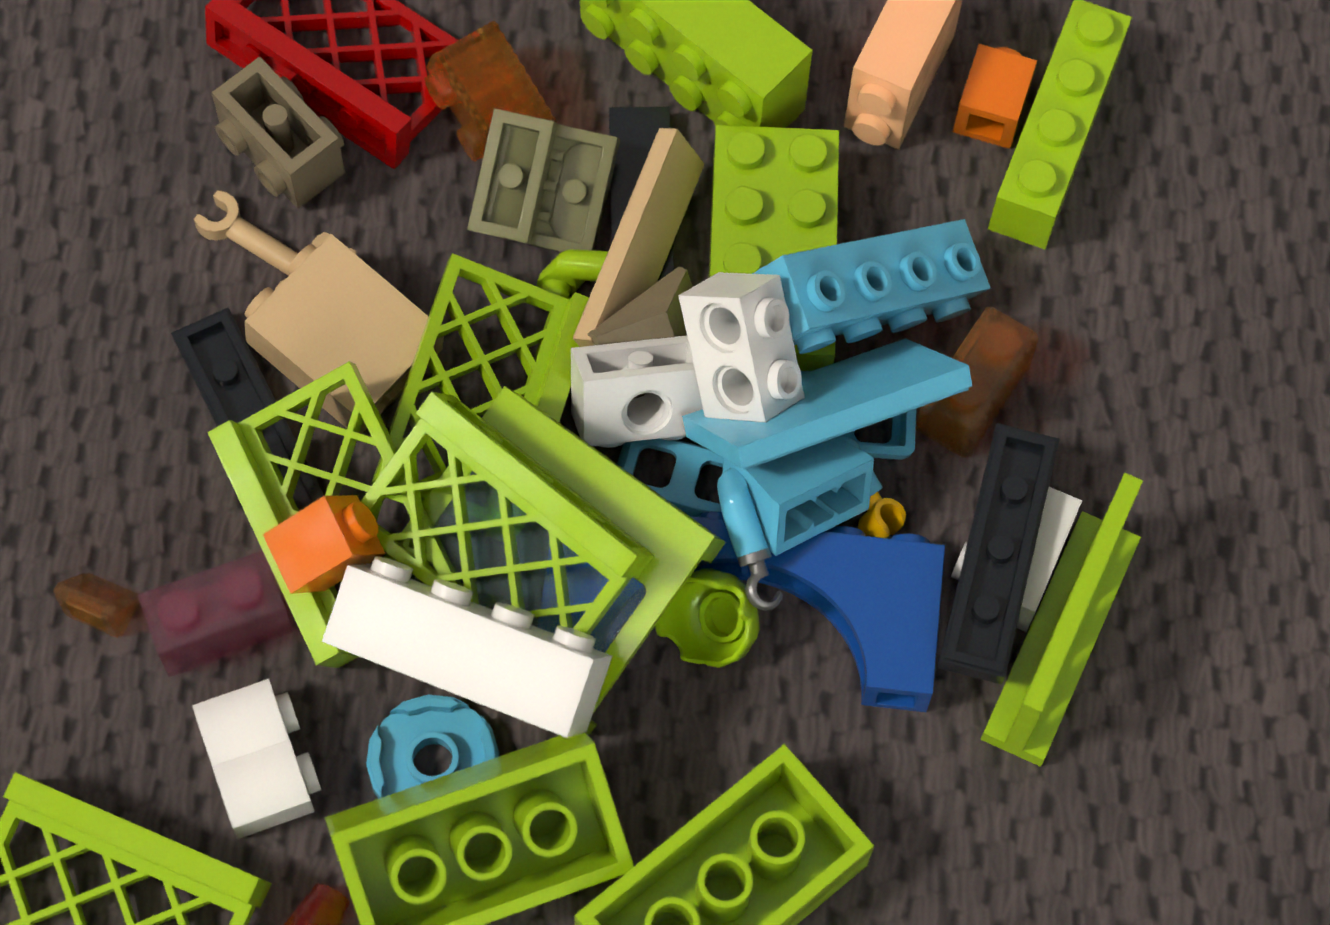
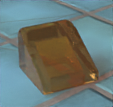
M81 573L58 582L53 590L65 616L116 638L123 636L141 602L140 594L91 573Z

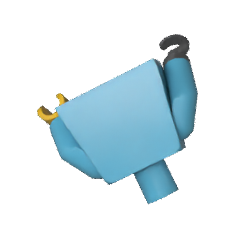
M841 435L746 470L723 458V474L717 483L723 520L740 567L749 566L751 576L746 582V596L749 602L757 609L772 610L783 599L782 592L780 591L775 594L770 602L763 601L757 594L759 580L769 575L764 559L771 557L770 552L777 556L866 510L867 512L860 518L858 523V529L862 530L866 536L888 538L889 533L894 535L903 527L906 519L904 507L892 498H881L878 491L882 489V485L873 471L874 458L862 451L854 439Z

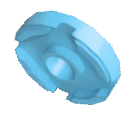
M424 695L403 701L390 711V715L382 721L380 726L376 727L369 740L366 765L374 794L379 799L499 757V751L491 726L476 711L470 709L468 704L455 697ZM438 744L447 748L451 753L452 762L444 773L437 776H427L415 768L414 759L416 754L427 745Z

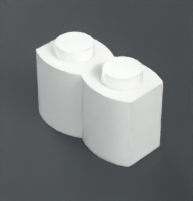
M269 679L192 705L230 822L238 839L315 812L309 794L320 791L321 787L309 752L296 756L288 734L300 730V726L288 692L275 696Z

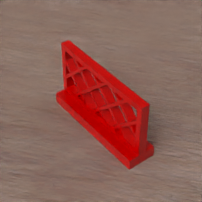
M211 0L205 6L206 44L241 68H245L258 57H261L279 77L285 76L296 86L305 104L318 117L323 116L327 118L340 134L394 170L409 154L410 142L484 67L485 57L397 0H362L365 2L366 11L332 13L331 0H322L324 14L290 16L288 0H280L282 16L258 17L246 9L257 0ZM401 25L412 33L413 42L379 44L377 27ZM369 28L371 45L337 47L335 29ZM327 30L329 47L305 48L293 40L292 32ZM448 56L461 65L453 74L427 76L424 58ZM416 59L418 76L385 78L382 60ZM373 61L376 79L353 80L340 71L339 63ZM421 92L422 105L410 117L388 103L387 94Z

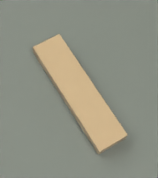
M659 128L574 333L573 340L580 347L593 346V339L588 336V333L591 330H596L602 322L657 283L705 165L678 129Z

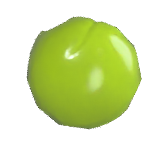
M703 568L691 574L655 625V630L658 636L667 637L677 645L682 661L721 668L746 656L760 630L758 609L749 602L746 596V585L737 576L713 568Z

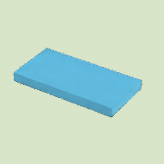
M905 338L802 374V387L805 398L766 423L708 418L704 416L703 409L684 415L682 418L687 438L746 470L969 390L968 388L972 387L969 365Z

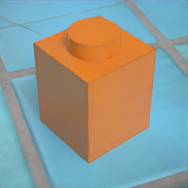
M979 44L959 103L953 132L1010 149L1029 92L1037 60L1024 57L1011 48H993Z
M357 495L323 496L263 534L291 594L326 591L343 580L347 565L370 564L375 556L381 557L385 554L377 537V521L370 509L360 502Z

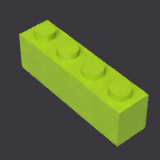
M1084 0L1073 1L996 197L988 230L1046 249L1120 55L1132 19L1131 16Z

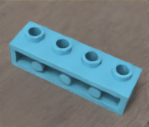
M965 219L782 255L752 273L780 275L785 303L789 310L794 345H797L800 354L809 353L836 341L835 336L843 334L846 343H852L879 333L883 330L881 325L889 324L891 332L895 333L925 322L927 320L926 315L933 314L935 322H943L958 317L971 310L968 300L991 289Z

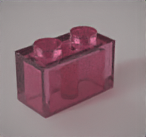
M263 550L138 594L157 653L169 677L293 633L284 603Z

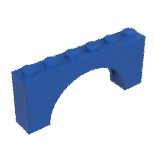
M709 511L700 514L699 517L690 516L726 542L712 563L701 560L694 572L703 568H713L735 575L740 580L747 581L751 576L749 566L740 567L723 520L722 512ZM836 526L777 556L770 552L771 557L764 559L769 575L761 578L758 583L773 586L793 594L814 607L833 624L847 643L856 662L861 684V705L917 712L927 711L933 695L945 545L931 544L926 537L916 534H897L891 539L866 536L862 530L854 527ZM563 543L564 558L579 556ZM551 548L549 552V560H552ZM589 563L567 565L566 574L570 605L592 603L609 579ZM547 568L542 609L558 607L553 568ZM632 577L590 634L596 639L593 649L605 653L614 641L617 633L643 600L646 594L645 586L634 577ZM586 611L571 613L573 628ZM559 615L540 617L539 628L555 633L556 627L560 626Z

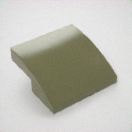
M494 108L467 230L558 252L569 249L596 250L620 139L615 136L560 125L546 119Z

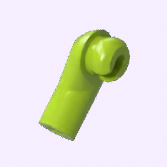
M581 249L562 251L540 273L537 287L570 299V295L576 292L585 281L597 280L608 251Z

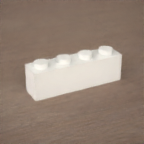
M375 556L372 564L347 565L322 642L566 738L587 732L612 655L593 649L596 640L594 637L564 626H557L555 633L531 625L534 618L532 613L509 604L496 602L493 610L470 602L473 591L452 582L435 579L433 586H428L410 579L413 571L411 567L388 558Z

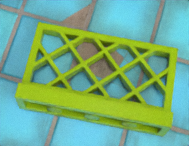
M452 253L444 270L389 430L396 449L398 450L407 438H403L408 422L413 429L421 418L416 414L417 409L414 405L418 394L439 386L442 394L453 395L460 400L451 380L478 370L493 399L471 409L478 416H482L487 412L502 390L490 364L515 353L528 378L525 386L514 390V392L520 394L553 419L560 422L571 388V348L580 347L573 340V336L589 297L575 292L570 299H567ZM458 276L481 285L491 305L464 315L453 294ZM500 293L510 297L503 299ZM525 302L548 311L549 314L543 331L523 339L508 309ZM447 310L452 321L441 325ZM496 314L511 344L485 355L470 325ZM458 331L472 361L445 371L434 350L436 339ZM538 344L535 357L533 358L529 347ZM428 365L434 377L422 381ZM430 437L422 449L435 474L420 480L419 483L439 480L446 470V466ZM381 456L375 474L373 476L371 485H373V483L376 481L378 477L379 470L383 461ZM490 484L491 491L486 507L466 501L469 522L501 519L498 491ZM432 489L420 491L422 503ZM452 502L445 513L455 516L454 503ZM512 503L514 517L527 515ZM527 523L515 525L516 538L526 528ZM502 527L488 529L486 536L504 542Z
M349 361L241 422L236 423L229 420L207 432L315 664L339 668L360 657L322 642L338 595L335 586L322 592L291 594L263 534L299 512L293 495L301 471L330 480L325 496H339L342 485L368 492L371 488L370 485L345 478L356 442L360 441L377 447L383 460L378 476L397 452L356 364ZM346 384L355 401L347 429L318 421L326 395ZM308 405L305 416L294 413ZM283 418L303 423L291 460L272 455L262 434L263 429ZM363 421L371 437L360 434ZM315 428L344 436L333 473L304 465ZM277 464L288 467L285 479ZM405 472L395 486L406 485ZM407 493L387 495L385 497L403 503L410 516ZM382 504L377 509L375 514H373L376 521L378 519ZM422 504L423 528H434ZM411 520L409 522L406 532L412 531ZM439 536L424 537L425 549L427 551L426 560L433 563L437 574L456 573ZM413 539L403 540L402 545L415 555ZM460 580L448 581L462 586Z
M431 392L416 412L421 417L360 501L375 514L387 495L407 493L412 531L391 534L378 524L377 537L384 551L397 562L413 569L412 574L428 586L432 587L435 579L444 581L463 580L464 587L473 591L470 602L478 605L479 598L476 578L508 574L511 604L525 610L521 572L553 568L558 607L528 612L532 613L534 618L559 615L560 626L569 627L590 635L632 577H639L654 555L456 397ZM431 437L447 450L450 478L419 483L416 455ZM462 463L474 471L476 475L463 476ZM405 472L406 485L395 486ZM487 482L498 491L501 519L469 523L465 484ZM452 487L456 525L424 529L420 491ZM512 503L527 515L514 517ZM537 522L549 532L552 560L519 564L515 525ZM502 527L507 566L475 570L470 531ZM457 533L462 572L438 575L436 570L429 565V561L426 560L427 551L425 549L424 537ZM413 539L415 555L405 548L400 541ZM563 543L579 556L564 558ZM589 563L609 579L592 603L570 605L566 574L567 565ZM586 611L573 628L571 613Z
M1124 473L1103 520L1083 511L1081 512L980 740L1040 767L1042 766L1141 539L1140 536L1122 528L1143 480Z
M14 772L3 796L9 799V802L0 819V863L2 861L5 874L0 875V887L7 884L10 885L21 919L6 925H36V923L68 910L71 912L75 925H87L81 905L114 891L126 925H159L176 918L178 925H190L186 913L211 903L234 912L229 925H248L255 908L261 907L272 883L19 773ZM23 820L42 829L50 856L17 869L9 844L20 821ZM56 835L77 845L61 851ZM90 850L101 854L111 882L77 895L65 861ZM116 861L138 871L121 877ZM54 865L66 900L32 914L21 878ZM151 876L163 881L172 908L137 922L125 887ZM177 888L191 893L198 898L182 904Z

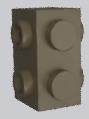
M258 57L211 92L219 119V124L215 126L219 138L234 155L238 156L244 152L256 165L254 167L255 174L273 196L277 197L283 193L299 209L345 174L341 153L344 141L338 130L327 118L323 116L318 117L305 104L296 86L285 76L279 77L261 57Z

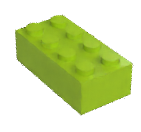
M580 0L582 22L594 36L602 40L609 37L625 50L627 59L639 72L644 75L655 74L669 86L671 94L680 105L690 111L700 110L714 122L715 128L716 125L787 128L805 110L813 50L749 0Z
M716 125L713 155L709 278L718 272L752 274L782 255L837 245L839 130ZM835 342L805 354H800L797 345H794L798 366L801 371H813L834 363Z
M586 733L567 738L559 735L325 817L360 925H485L624 875L634 867L595 743Z
M784 744L575 914V925H797L868 865L874 845Z

